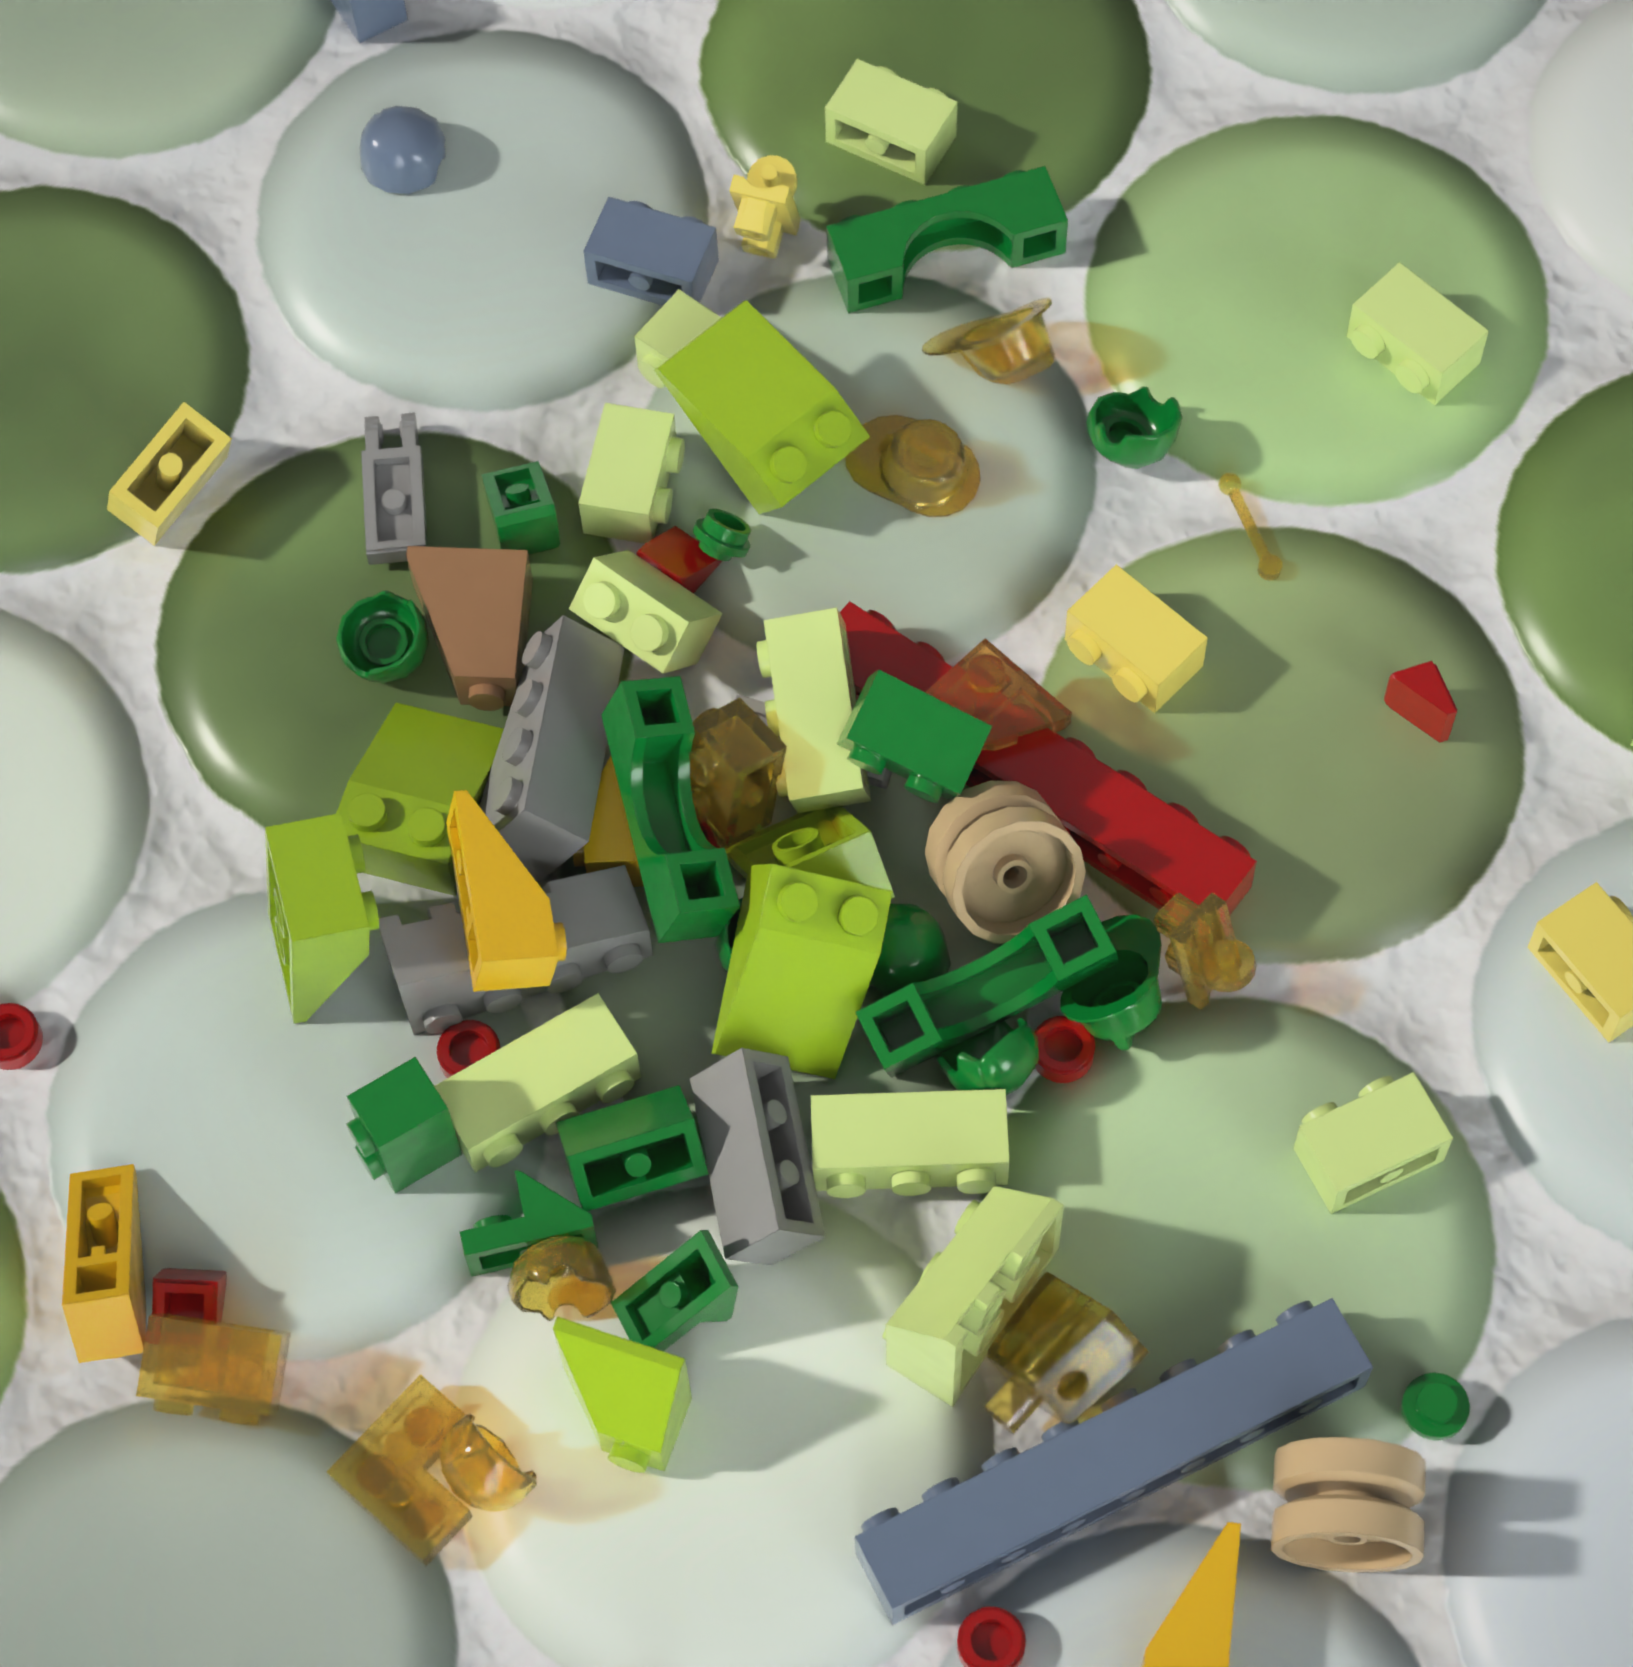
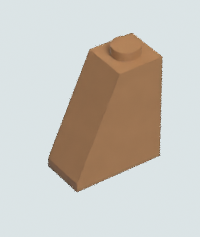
M407 546L406 557L413 586L460 704L471 705L476 709L494 711L504 706H511L524 668L522 656L528 637L533 586L528 550Z

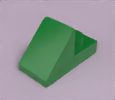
M539 461L481 474L500 549L528 550V555L560 546L556 510Z
M515 1170L524 1217L512 1219L507 1215L490 1216L477 1221L472 1229L459 1231L471 1277L599 1248L592 1215L519 1170Z
M700 1230L614 1299L611 1305L630 1341L665 1351L700 1322H725L732 1318L738 1285L709 1230Z

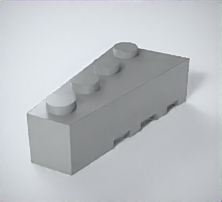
M564 615L544 633L541 631L536 632L525 647L522 656L524 668L479 807L537 883H540L589 842L607 746V737L601 714L617 689L625 647Z
M623 865L549 881L542 888L550 899L553 922H562L564 925L567 944L565 961L557 962L550 986L473 992L461 912L456 911L454 902L429 907L427 911L428 920L402 925L398 914L379 918L380 935L413 1035L423 1032L430 1034L443 1033L448 1027L461 1023L462 1019L485 1011L493 1014L503 1013L517 1007L524 998L545 991L550 993L566 992L577 987L584 978L605 971L610 973L625 972L638 966L644 958L652 956L649 928L626 866Z

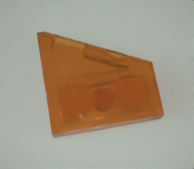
M986 638L925 692L992 726L982 750L996 751L1017 744L1019 736L1051 727L1053 733L1064 730L1071 724L1072 712Z

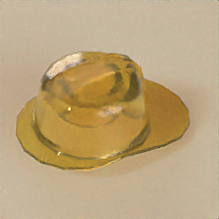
M1042 298L1011 312L975 320L946 330L923 344L922 353L926 355H945L960 352L979 376L994 383L1011 384L1020 382L1051 367L1055 361V352L1043 317V313L1052 305V299Z
M890 415L870 420L862 424L870 438L845 457L846 469L855 483L875 495L927 517H947L963 510L975 498L981 481L979 463L971 449L962 443L959 435L947 424L933 419L917 420L901 415Z

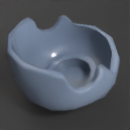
M393 106L374 114L363 129L360 141L361 169L369 183L387 193L405 194L431 186L436 181L441 160L445 158L444 143L446 139L437 119L418 108Z

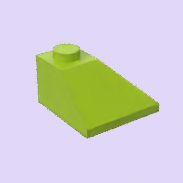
M842 806L798 813L723 847L726 850L729 863L745 879H747L749 865L772 863L893 891L871 831Z
M557 1316L553 1332L563 1368L602 1451L609 1453L608 1460L621 1468L637 1473H645L647 1466L665 1472L692 1400L685 1358Z

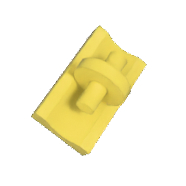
M768 155L758 159L751 166L747 174V180L743 176L733 175L729 192L738 212L734 230L736 234L743 237L741 247L746 253L776 259L783 233L797 236L801 218L793 196L797 190L798 178L793 165L783 157Z

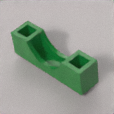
M1046 166L1027 171L1016 170L1004 175L1002 178L973 186L961 185L944 194L918 201L906 200L895 205L893 208L864 216H848L838 223L827 225V259L849 314L903 299L904 284L911 268L923 256L941 247L950 245L980 247L999 256L1011 268L1066 253L1068 218Z
M681 676L621 681L601 716L657 942L659 944L718 937L722 929L738 910L740 904L725 848L714 847L707 840L696 816L690 780V760L695 730Z
M1085 895L1028 924L1014 938L979 959L939 977L911 983L855 1013L883 1069L892 1078L1119 963L1117 952L1088 896Z

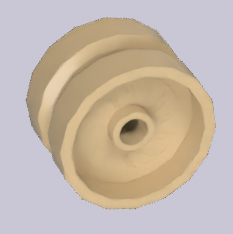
M988 781L965 789L960 795L943 806L929 828L925 857L930 876L939 890L945 895L947 902L960 921L977 937L994 944H1005L1018 935L1028 924L1079 899L1081 896L1086 873L1081 848L1036 790L1019 782Z
M1350 1437L1311 1438L1290 1442L1277 1448L1274 1456L1273 1490L1288 1503L1274 1510L1272 1516L1271 1551L1279 1558L1297 1565L1321 1570L1353 1573L1400 1570L1420 1563L1424 1556L1425 1521L1409 1508L1421 1503L1425 1496V1459L1418 1452L1398 1444Z

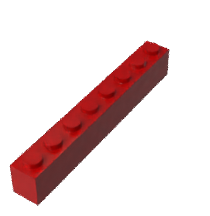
M850 601L845 605L840 614L846 624L856 700H858L868 677L877 670H881L991 725L992 729L967 779V786L973 787L988 781H1016L1036 790L1081 848L1084 862L1210 943L1252 887L1257 861L1250 856L1249 851L1240 842L1229 836L1219 837L1201 826L1197 818L1184 806L1174 802L1167 804L1147 791L1143 782L1126 770L1115 771L1096 759L1093 751L1082 741L1073 737L1065 739L1046 727L1041 717L1030 708L1023 705L1013 706L996 695L993 688L980 676L973 673L963 674L946 663L943 656L933 646L923 641L915 643L897 632L894 625L881 613L875 610H868L866 612Z

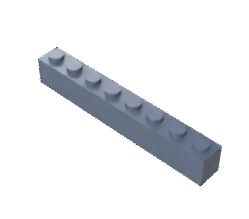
M1333 1298L1315 1307L1309 1300L1298 1303L1277 1317V1326L1257 1336L1251 1329L1240 1332L1227 1339L1218 1347L1219 1355L1197 1365L1194 1359L1182 1361L1166 1370L1159 1377L1160 1384L1138 1394L1135 1388L1124 1390L1112 1396L1101 1405L1102 1413L1080 1424L1077 1418L1066 1419L1044 1432L1041 1436L1042 1443L1022 1453L1016 1447L1001 1451L983 1463L982 1469L984 1472L962 1483L959 1482L957 1477L941 1481L923 1493L922 1499L924 1502L902 1513H899L898 1509L893 1507L870 1517L861 1526L863 1532L855 1536V1554L891 1624L894 1625L1365 1387L1373 1366Z

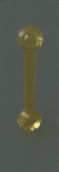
M1232 472L1225 473L1218 481L1219 490L1230 497L1258 555V574L1264 580H1275L1281 574L1282 561L1278 556L1269 553L1240 492L1242 485L1240 477Z

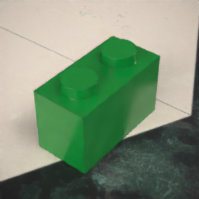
M877 670L868 677L837 745L850 751L847 759L854 765L877 775H882L884 768L907 779L904 784L906 790L922 799L938 803L941 796L949 800L961 794L992 726L881 670Z
M416 1056L347 1096L355 1118L347 1122L346 1127L357 1145L355 1150L371 1178L375 1180L384 1175L395 1194L462 1155L448 1107Z
M680 1085L555 1122L581 1208L585 1211L708 1175L695 1121Z

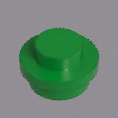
M709 509L705 518L698 519L693 527L694 535L700 540V549L715 559L730 561L732 557L742 558L747 555L751 547L748 540L751 533L750 526L741 518L727 511Z
M1426 1373L1415 1378L1407 1386L1402 1397L1401 1409L1405 1422L1417 1435L1429 1440H1445L1455 1436L1464 1427L1469 1417L1470 1402L1465 1389L1454 1378L1442 1373Z

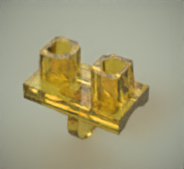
M1178 893L1156 913L1154 920L1157 931L1168 937L1171 941L1165 953L1168 968L1181 976L1188 1002L1202 1010L1209 1003L1210 993L1213 989L1219 992H1233L1242 989L1251 982L1257 967L1252 949L1246 943L1236 940L1226 901L1211 893L1198 905L1181 893Z

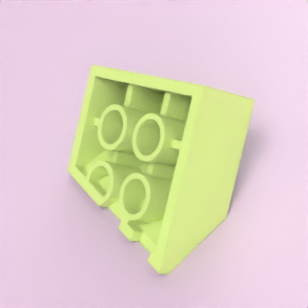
M997 1186L991 1189L981 1203L975 1199L971 1201L957 1222L954 1230L955 1237L942 1253L937 1252L922 1273L919 1283L886 1323L882 1336L886 1340V1365L953 1407L1059 1249L1064 1204L1051 1197Z

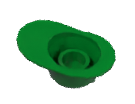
M1136 914L1119 915L1101 922L1117 952L1119 963L1064 990L1060 998V1010L1069 1020L1080 1022L1095 1038L1112 1040L1122 1051L1131 1048L1134 1034L1148 1027L1157 1018L1162 1007V996L1158 980L1162 947L1160 931L1150 919Z

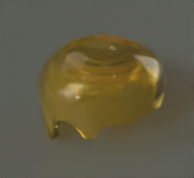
M575 1236L552 1237L528 1248L515 1260L507 1286L512 1302L521 1312L540 1313L547 1321H552L556 1310L563 1305L575 1307L585 1318L592 1317L611 1304L617 1291L611 1272L595 1244L583 1237Z
M472 1414L465 1415L451 1427L441 1443V1473L453 1494L470 1507L488 1512H500L513 1508L536 1487V1473L534 1471L524 1473L520 1471L517 1460L505 1442L485 1426L474 1423L475 1417Z

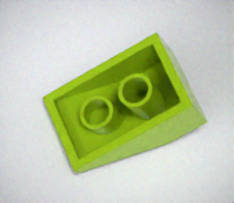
M747 300L733 308L654 370L758 514L782 508L870 438V435L837 389Z
M395 703L348 780L336 814L342 813L347 836L359 835L365 860V872L363 873L456 896L457 887L446 825L454 791L467 790L478 805L480 804L504 728Z
M342 813L265 827L268 916L294 1024L306 1022L369 956L370 930L379 929V917L374 894L372 891L361 893L357 877L358 873L365 872V860L361 841L358 834L347 836Z
M772 863L749 865L711 1054L727 1057L740 1048L788 1056L792 1071L835 1079L857 1020L855 1012L861 1009L881 953L893 891Z

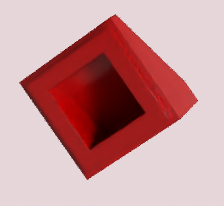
M677 526L645 543L636 552L637 556L693 594L722 562L704 553L699 547V541Z
M1431 660L1392 673L1389 677L1384 696L1386 705L1439 743L1447 741L1457 714V707L1436 663L1434 664Z
M164 1268L153 1277L151 1343L217 1346L219 1344L227 1272Z

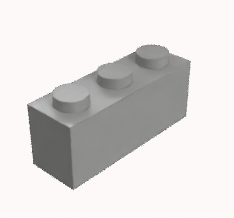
M740 1048L691 1077L690 1083L725 1259L774 1265L826 1237L788 1056Z

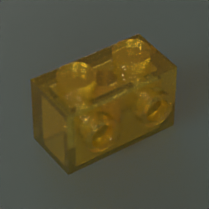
M740 697L719 709L710 708L702 712L693 721L695 736L692 750L688 752L692 798L699 825L714 839L720 848H725V850L771 825L778 793L776 783L781 778L787 746Z
M161 1312L149 1315L136 1396L154 1399L153 1410L158 1412L193 1415L194 1405L220 1409L219 1420L224 1422L259 1425L260 1415L270 1416L279 1411L291 1332Z

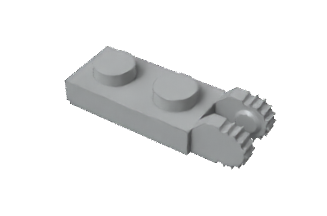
M415 413L401 414L399 429L402 447L382 449L384 432L379 416L365 417L366 450L361 451L367 559L369 565L406 562L407 546L428 547L422 451L418 442Z

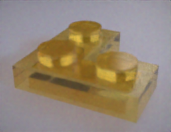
M420 1374L327 1471L330 1480L424 1566H427L473 1517L470 1509L427 1471L471 1425L469 1417Z

